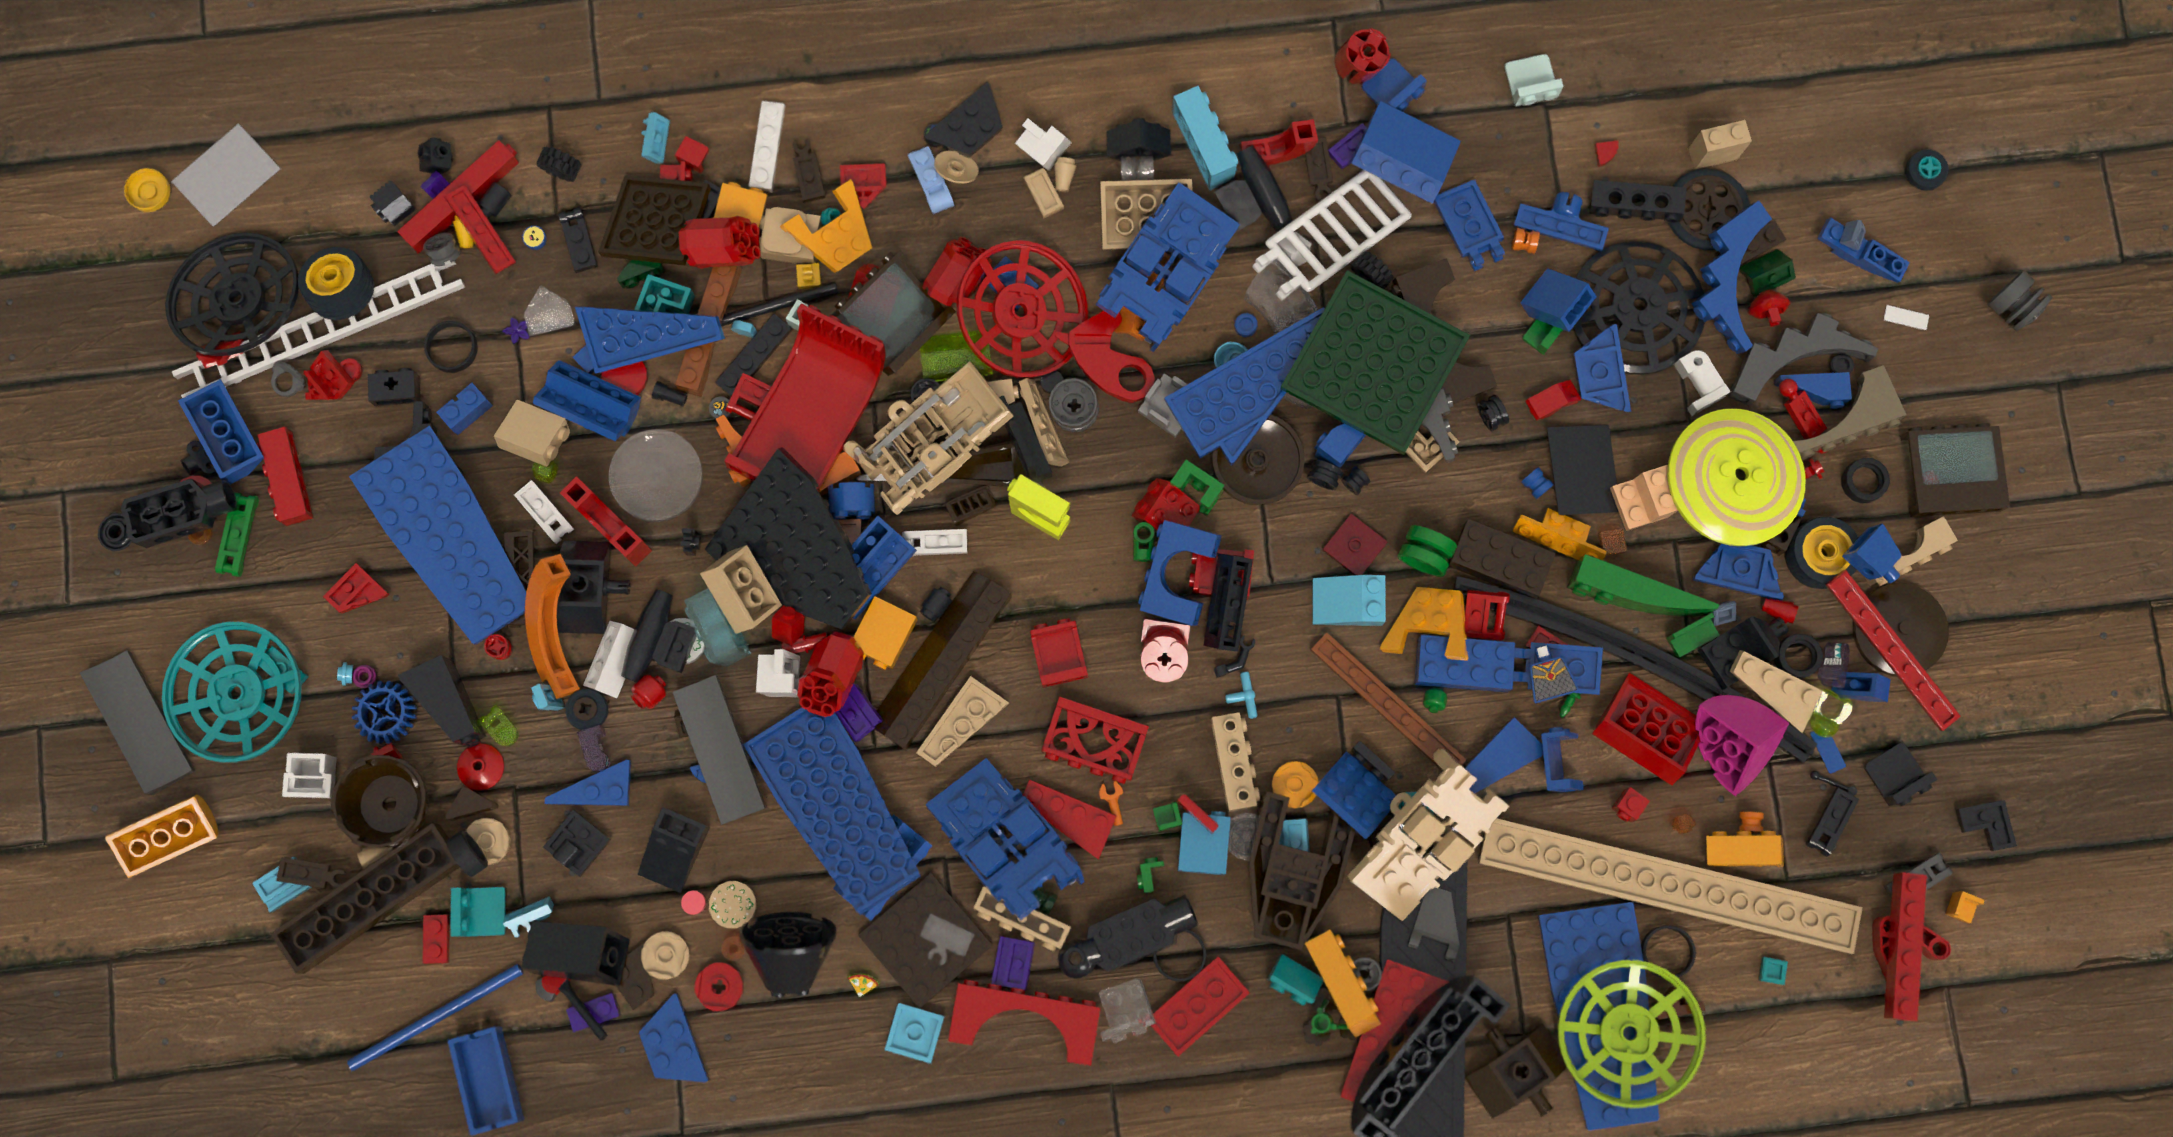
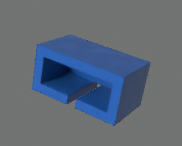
M473 383L456 395L458 398L456 402L451 399L436 412L457 435L493 406Z

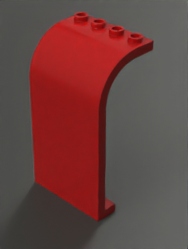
M801 303L797 310L799 330L790 355L733 454L728 453L724 462L728 469L755 481L776 450L783 447L816 480L819 485L817 487L819 492L844 444L849 439L872 398L883 371L886 353L883 341L873 335L869 337L863 334L856 326L850 325L848 327L842 324L841 320L833 315L828 317L822 314L817 307L813 305L806 306Z

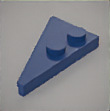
M624 760L546 797L545 804L629 806L631 760Z

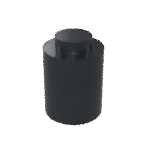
M493 182L477 204L487 218L490 219L491 216L496 218L512 195L502 186Z

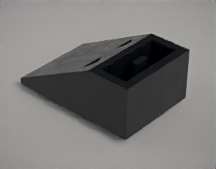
M662 807L652 829L637 875L681 893L710 827Z

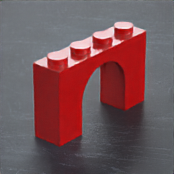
M577 476L560 492L635 567L652 551Z

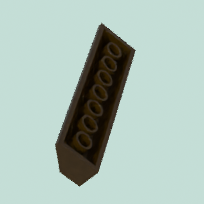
M973 571L877 709L883 721L878 723L874 730L905 751L908 749L1011 600L1010 592L992 580Z

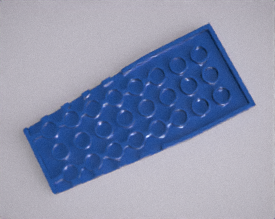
M431 426L423 429L349 476L386 534L474 645L525 613L526 589L523 583L520 581L514 566L506 555L490 522L487 520L470 485Z
M800 708L743 744L778 804L858 914H863L921 876L860 752L835 713L831 716L823 717Z
M1633 902L1538 915L1548 980L1557 1017H1559L1564 1000L1572 987L1594 968L1620 960L1643 961ZM1630 968L1611 969L1598 974L1592 980L1600 990L1615 983L1628 982ZM1640 969L1639 983L1647 985L1646 972L1644 969ZM1585 986L1577 992L1571 1001L1566 1021L1579 1023L1584 1007L1593 997ZM1627 989L1614 991L1605 997L1613 1007L1626 1004ZM1637 991L1636 1005L1649 1010L1648 994ZM1598 1003L1591 1010L1587 1024L1601 1025L1606 1013ZM1627 1026L1623 1030V1036L1627 1040H1632L1636 1036V1031L1632 1026ZM1565 1031L1567 1052L1578 1071L1588 1062L1580 1046L1579 1032ZM1586 1033L1588 1047L1594 1056L1604 1048L1600 1035ZM1610 1055L1600 1064L1607 1071L1621 1076L1622 1061ZM1645 1060L1632 1063L1631 1077L1643 1076L1654 1070ZM1595 1069L1584 1078L1600 1092L1620 1098L1621 1084L1606 1079ZM1573 1078L1575 1087H1577L1580 1099L1579 1104L1581 1111H1583L1586 1130L1591 1131L1659 1120L1658 1104L1643 1108H1626L1612 1105L1587 1092ZM1656 1079L1643 1084L1631 1085V1100H1640L1657 1095Z

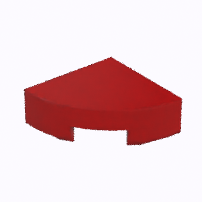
M1618 140L1595 144L1598 167L1606 165L1614 158L1618 150Z

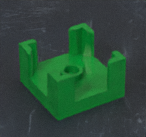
M1185 460L1170 484L1183 492L1189 483L1197 491L1203 492L1204 496L1200 500L1199 512L1207 517L1222 496L1225 485L1188 460Z

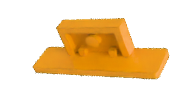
M1550 508L1546 510L1542 523L1520 515L1513 528L1514 533L1576 560H1579L1586 554L1603 561L1607 553L1605 550L1586 542L1591 526L1566 515H1559V512Z

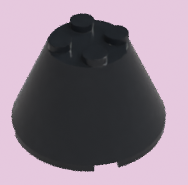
M777 912L755 917V922L750 925L747 922L744 923L739 931L740 941L765 988L771 991V996L778 998L785 996V994L800 996L809 994V989L812 987L837 936V928L831 920L822 917V921L812 918V913Z

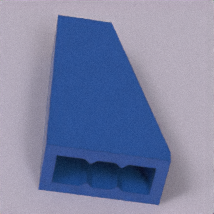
M1512 718L1464 767L1477 779L1469 790L1475 794L1543 756V744L1516 718Z

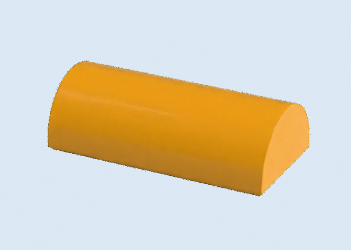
M195 795L110 833L105 838L129 878L217 838L218 827L213 813L201 796Z

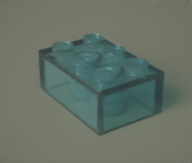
M709 588L684 600L687 606L685 612L688 618L695 623V634L700 641H703L706 647L704 653L709 662L727 667L751 655L742 632L735 634Z

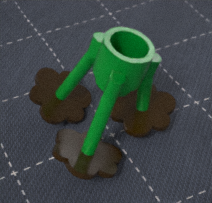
M1325 987L1320 988L1314 1000V1008L1318 1014L1309 1021V1025H1305L1303 1031L1306 1033L1304 1036L1305 1042L1321 1046L1323 1041L1330 1039L1329 1031L1331 1029H1340L1342 1038L1349 1037L1350 1040H1356L1357 1037L1350 1031L1344 1019H1341L1339 1024L1334 1023L1330 1014H1332L1333 1010L1338 1009V1006L1329 990Z

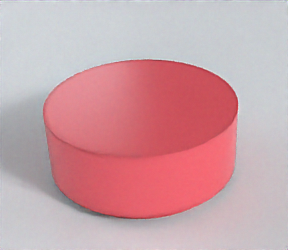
M689 891L682 897L681 906L686 913L697 915L705 909L706 899L698 891Z

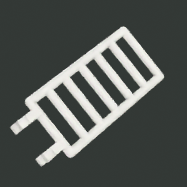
M1363 170L1267 239L1266 246L1270 251L1258 257L1252 267L1259 273L1274 260L1278 259L1294 277L1289 282L1280 286V290L1276 293L1281 301L1300 286L1306 292H1311L1359 257L1363 251H1367L1409 220L1411 212L1382 179ZM1369 178L1400 215L1391 221L1361 187V182ZM1353 190L1384 227L1375 233L1343 195ZM1335 201L1368 238L1360 245L1327 209ZM1320 214L1351 251L1342 257L1310 219ZM1303 225L1335 263L1325 269L1294 233L1296 229ZM1285 237L1318 274L1311 281H1308L1277 245Z

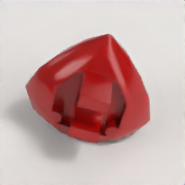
M1765 290L1759 293L1751 302L1747 313L1757 319L1767 317L1770 327L1780 325V314L1788 309L1791 301L1780 292Z

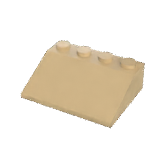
M1192 179L1101 181L1102 249H1128L1150 216L1155 218V212L1161 204L1165 203L1178 182L1192 191Z

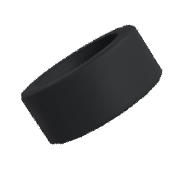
M1861 458L1851 463L1844 470L1841 483L1845 494L1851 500L1858 503H1870L1882 497L1888 490L1890 476L1886 467L1880 461L1873 458ZM1869 468L1876 474L1878 487L1874 492L1864 494L1855 488L1852 477L1857 469Z
M1794 634L1779 643V656L1774 660L1778 669L1798 679H1803L1815 674L1820 668L1823 661V651L1813 637L1806 634ZM1801 643L1809 648L1812 654V661L1806 669L1795 670L1788 665L1785 659V652L1791 644Z
M461 830L446 840L447 848L453 859L468 876L473 877L488 867L484 853L466 831Z

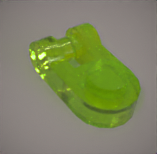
M494 705L488 715H483L478 719L482 727L499 745L507 747L515 744L519 736L517 728L499 706ZM498 718L501 723L494 728L491 723Z

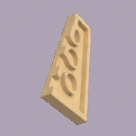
M1025 378L1019 381L1021 387L1020 394L1026 402L1037 439L1048 464L1061 467L1068 464L1069 460L1035 380Z
M970 676L916 753L937 767L1004 709L1009 702Z

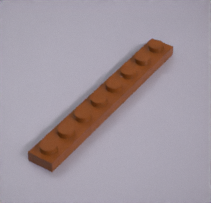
M1328 633L1310 650L1439 769L1444 771L1434 760V753L1438 749H1444L1461 766L1464 764L1466 759Z

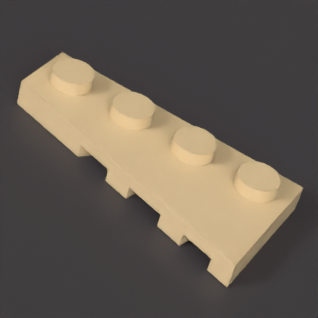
M1740 650L1730 672L1761 697L1760 699L1767 705H1770L1778 712L1783 719L1803 733L1823 691Z

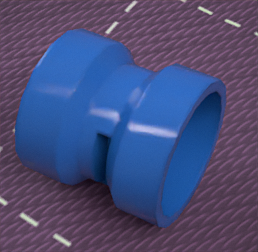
M1539 467L1521 481L1525 487L1532 490V495L1535 499H1538L1554 485L1550 479H1546L1543 476V471Z

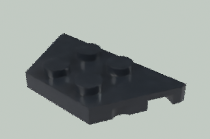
M988 82L985 83L926 133L923 139L926 142L931 141L939 144L946 150L956 151L967 158L974 155L1001 132L1003 128L990 84Z

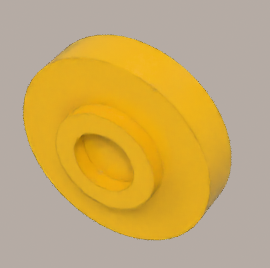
M151 168L135 171L128 177L124 186V194L127 201L134 208L142 212H153L162 208L167 203L171 192L170 184L166 177L159 171Z

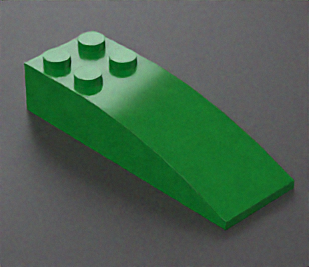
M1586 554L1575 563L1567 588L1572 590L1573 594L1581 597L1586 595L1593 597L1594 601L1601 605L1609 603L1634 611L1658 615L1707 616L1719 607L1717 603Z

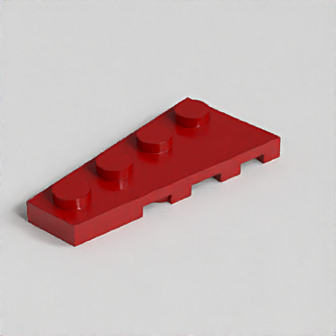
M1030 779L1023 796L1031 802L1048 823L1099 860L1117 815Z

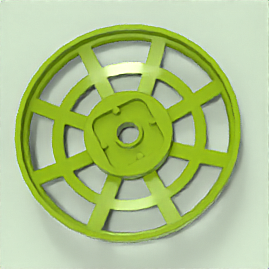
M1620 960L1594 968L1572 987L1564 1000L1558 1021L1560 1052L1569 1072L1587 1092L1602 1101L1616 1106L1643 1108L1669 1100L1691 1081L1699 1068L1704 1054L1706 1042L1705 1025L1702 1012L1695 997L1678 977L1666 969L1648 962ZM1630 968L1628 982L1615 983L1600 990L1592 980L1598 974L1611 969ZM1640 969L1662 976L1671 982L1676 989L1664 997L1655 989L1640 984ZM1585 986L1593 997L1584 1007L1579 1023L1566 1021L1571 1001L1577 992ZM1627 989L1626 1004L1613 1007L1605 997L1614 991ZM1637 991L1649 994L1658 1003L1649 1010L1636 1005ZM1682 997L1687 1001L1693 1014L1696 1036L1681 1034L1679 1019L1672 1004ZM1598 1003L1606 1013L1601 1025L1587 1024L1591 1010ZM1665 1010L1671 1020L1673 1033L1659 1032V1026L1655 1018ZM1627 1026H1632L1636 1031V1036L1632 1040H1627L1623 1036V1030ZM1565 1031L1579 1032L1580 1046L1588 1062L1578 1071L1567 1052ZM1586 1033L1600 1035L1604 1048L1594 1056L1588 1047ZM1658 1042L1672 1043L1668 1056L1661 1064L1653 1055ZM1680 1044L1695 1045L1694 1055L1689 1067L1683 1076L1676 1081L1667 1069L1676 1059ZM1610 1055L1622 1061L1621 1076L1607 1071L1600 1064ZM1645 1060L1654 1070L1643 1076L1631 1077L1632 1063ZM1595 1069L1606 1079L1621 1084L1620 1098L1600 1092L1584 1078ZM1660 1077L1669 1087V1089L1656 1096L1631 1100V1085L1647 1083Z

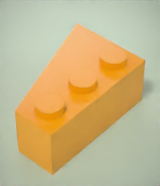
M1719 831L1712 832V836H1706L1708 866L1784 867L1783 838L1781 835H1776V831H1761V836H1751V831H1738L1737 836H1727V832Z

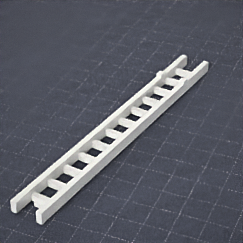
M446 261L444 262L445 266L440 267L430 264L375 287L372 299L368 303L372 316L358 322L355 315L349 318L351 325L339 330H335L331 319H325L316 312L281 326L268 340L258 345L264 356V361L249 366L245 353L238 355L243 369L230 375L227 374L224 364L221 366L217 365L222 382L225 387L242 382L243 379L272 368L274 363L278 361L287 362L465 288L464 282L461 279L442 286L443 281L438 271L455 265V261L452 263ZM431 275L437 289L421 295L416 281ZM410 283L415 298L400 304L395 289ZM389 293L394 307L379 313L373 298ZM324 319L329 334L314 340L309 325ZM303 328L308 342L293 348L287 334ZM281 337L286 352L271 357L266 343ZM249 340L244 341L242 344H240V346L245 343H248ZM199 360L172 371L176 379L195 373L199 383V388L182 394V398L216 382L213 381L206 384L201 372L204 366Z

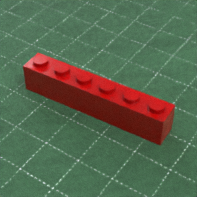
M1904 872L1893 874L1884 1018L1918 1021L1927 875Z

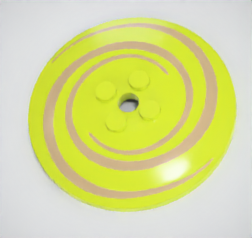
M1722 409L1701 416L1687 426L1679 435L1672 447L1668 461V485L1677 510L1694 530L1708 539L1721 544L1750 546L1772 539L1791 524L1798 514L1804 499L1806 485L1805 470L1797 447L1781 427L1765 416L1752 411ZM1736 469H1741L1745 472V480H1739L1736 477Z

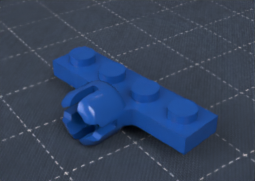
M1569 192L1558 193L1551 211L1520 204L1513 227L1522 228L1530 232L1538 231L1541 235L1598 251L1603 250L1609 228L1579 219L1583 200L1578 195L1574 194L1570 204L1566 205Z

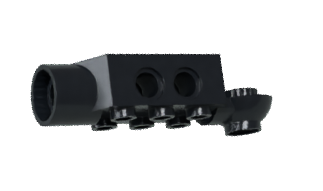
M193 479L184 480L124 499L121 506L122 514H111L100 523L98 539L103 547L111 551L123 550L129 547L132 542L149 548L213 528L215 517L236 511V497L227 480L205 486ZM122 529L121 535L117 538V531Z
M1186 894L1164 904L1154 898L1090 926L1087 940L1073 939L1063 944L1058 953V965L1065 975L1075 979L1084 978L1089 975L1097 964L1107 972H1113L1176 945L1178 934L1199 924ZM1074 952L1080 953L1082 958L1080 964L1076 966L1071 962V955Z

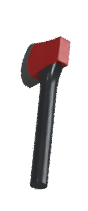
M544 976L536 981L537 994L543 1000L552 1002L559 992H562L600 1041L608 1036L574 992L570 984L571 979Z

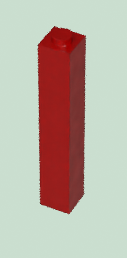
M498 140L397 232L419 254L428 239L442 233L455 221L456 214L444 196L465 184L477 202L493 182L498 183L519 164L515 158L516 151L508 143L504 146Z

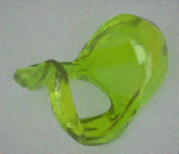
M1822 689L1823 692L1810 719V726L1817 735L1829 738L1837 733L1840 724L1848 718L1852 711L1853 703L1850 699L1840 697L1832 690ZM1829 695L1844 702L1843 709L1836 719H1828L1821 713V705Z

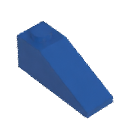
M1849 372L1780 375L1774 380V385L1779 387L1783 380L1793 379L1798 385V391H1805L1811 401L1822 406L1830 405V408H1842L1852 400Z

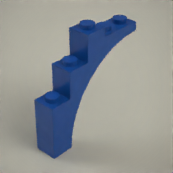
M1760 201L1750 204L1708 235L1713 248L1721 254L1700 269L1703 273L1704 281L1711 285L1712 289L1691 303L1698 318L1704 322L1711 319L1714 320L1715 328L1720 333H1723L1729 348L1737 354L1746 352L1753 347L1744 331L1738 313L1736 289L1741 260L1748 245L1759 230L1772 220Z

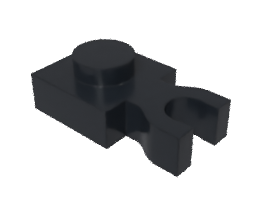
M682 528L683 541H681V547H683V552L688 556H696V550H700L701 536H698L695 529Z

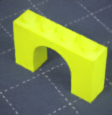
M1020 475L1017 480L1014 478L1007 489L1009 491L1011 513L1059 541L1070 523V516L1067 515L1070 503L1023 475Z

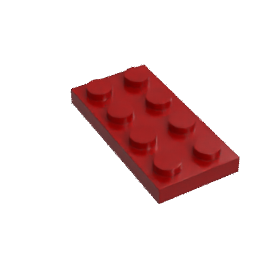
M1217 957L1146 1020L1179 1057L1250 992L1225 963Z

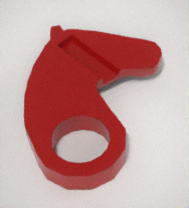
M1103 310L1079 324L1069 334L1057 331L1055 337L1069 346L1077 364L1085 375L1106 394L1121 401L1133 403L1143 400L1154 385L1155 377L1152 367L1144 359L1118 353L1110 349L1111 336L1122 323L1120 313L1114 318ZM1127 367L1139 370L1144 378L1143 388L1135 392L1127 391L1119 382V372Z

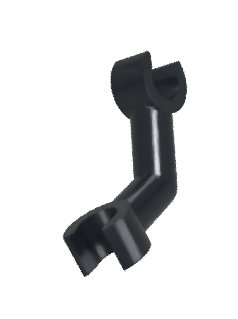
M1242 636L1239 643L1240 652L1237 661L1215 667L1216 678L1243 669L1249 651L1255 645V639L1252 640L1251 646H1245L1243 644L1245 636Z

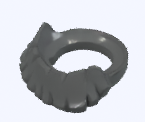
M282 361L274 363L271 385L278 395L290 397L298 391L304 390V378L294 367ZM289 372L293 376L292 388L287 392H282L277 387V378L281 374Z

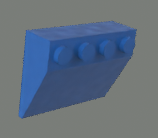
M1379 101L1349 163L1433 204L1444 183L1461 141Z

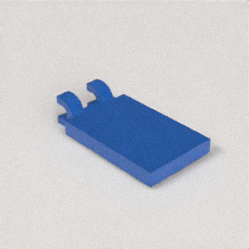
M1475 179L1436 196L1434 204L1462 258L1469 257L1474 271L1483 268L1482 264L1485 261L1481 253L1490 250L1494 263L1503 260L1502 255L1505 254V251L1499 242L1503 241L1504 236Z
M1531 642V649L1515 648L1514 658L1526 659V671H1514V682H1528V689L1532 690L1529 666L1538 663L1535 649L1548 645L1552 659L1562 656L1579 689L1578 692L1574 693L1600 695L1602 647Z

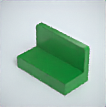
M1536 319L1522 339L1544 355L1563 329Z
M1713 613L1666 638L1677 658L1720 636L1711 621L1715 617Z

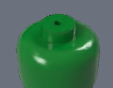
M1439 688L1428 689L1424 695L1423 706L1429 708L1431 713L1443 711L1447 704V694Z

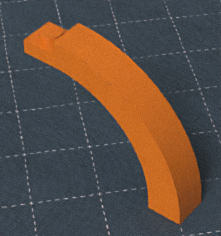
M561 554L541 559L531 574L525 599V624L532 658L541 681H548L556 699L574 694L580 689L564 657L557 629L559 594L564 582L571 575Z

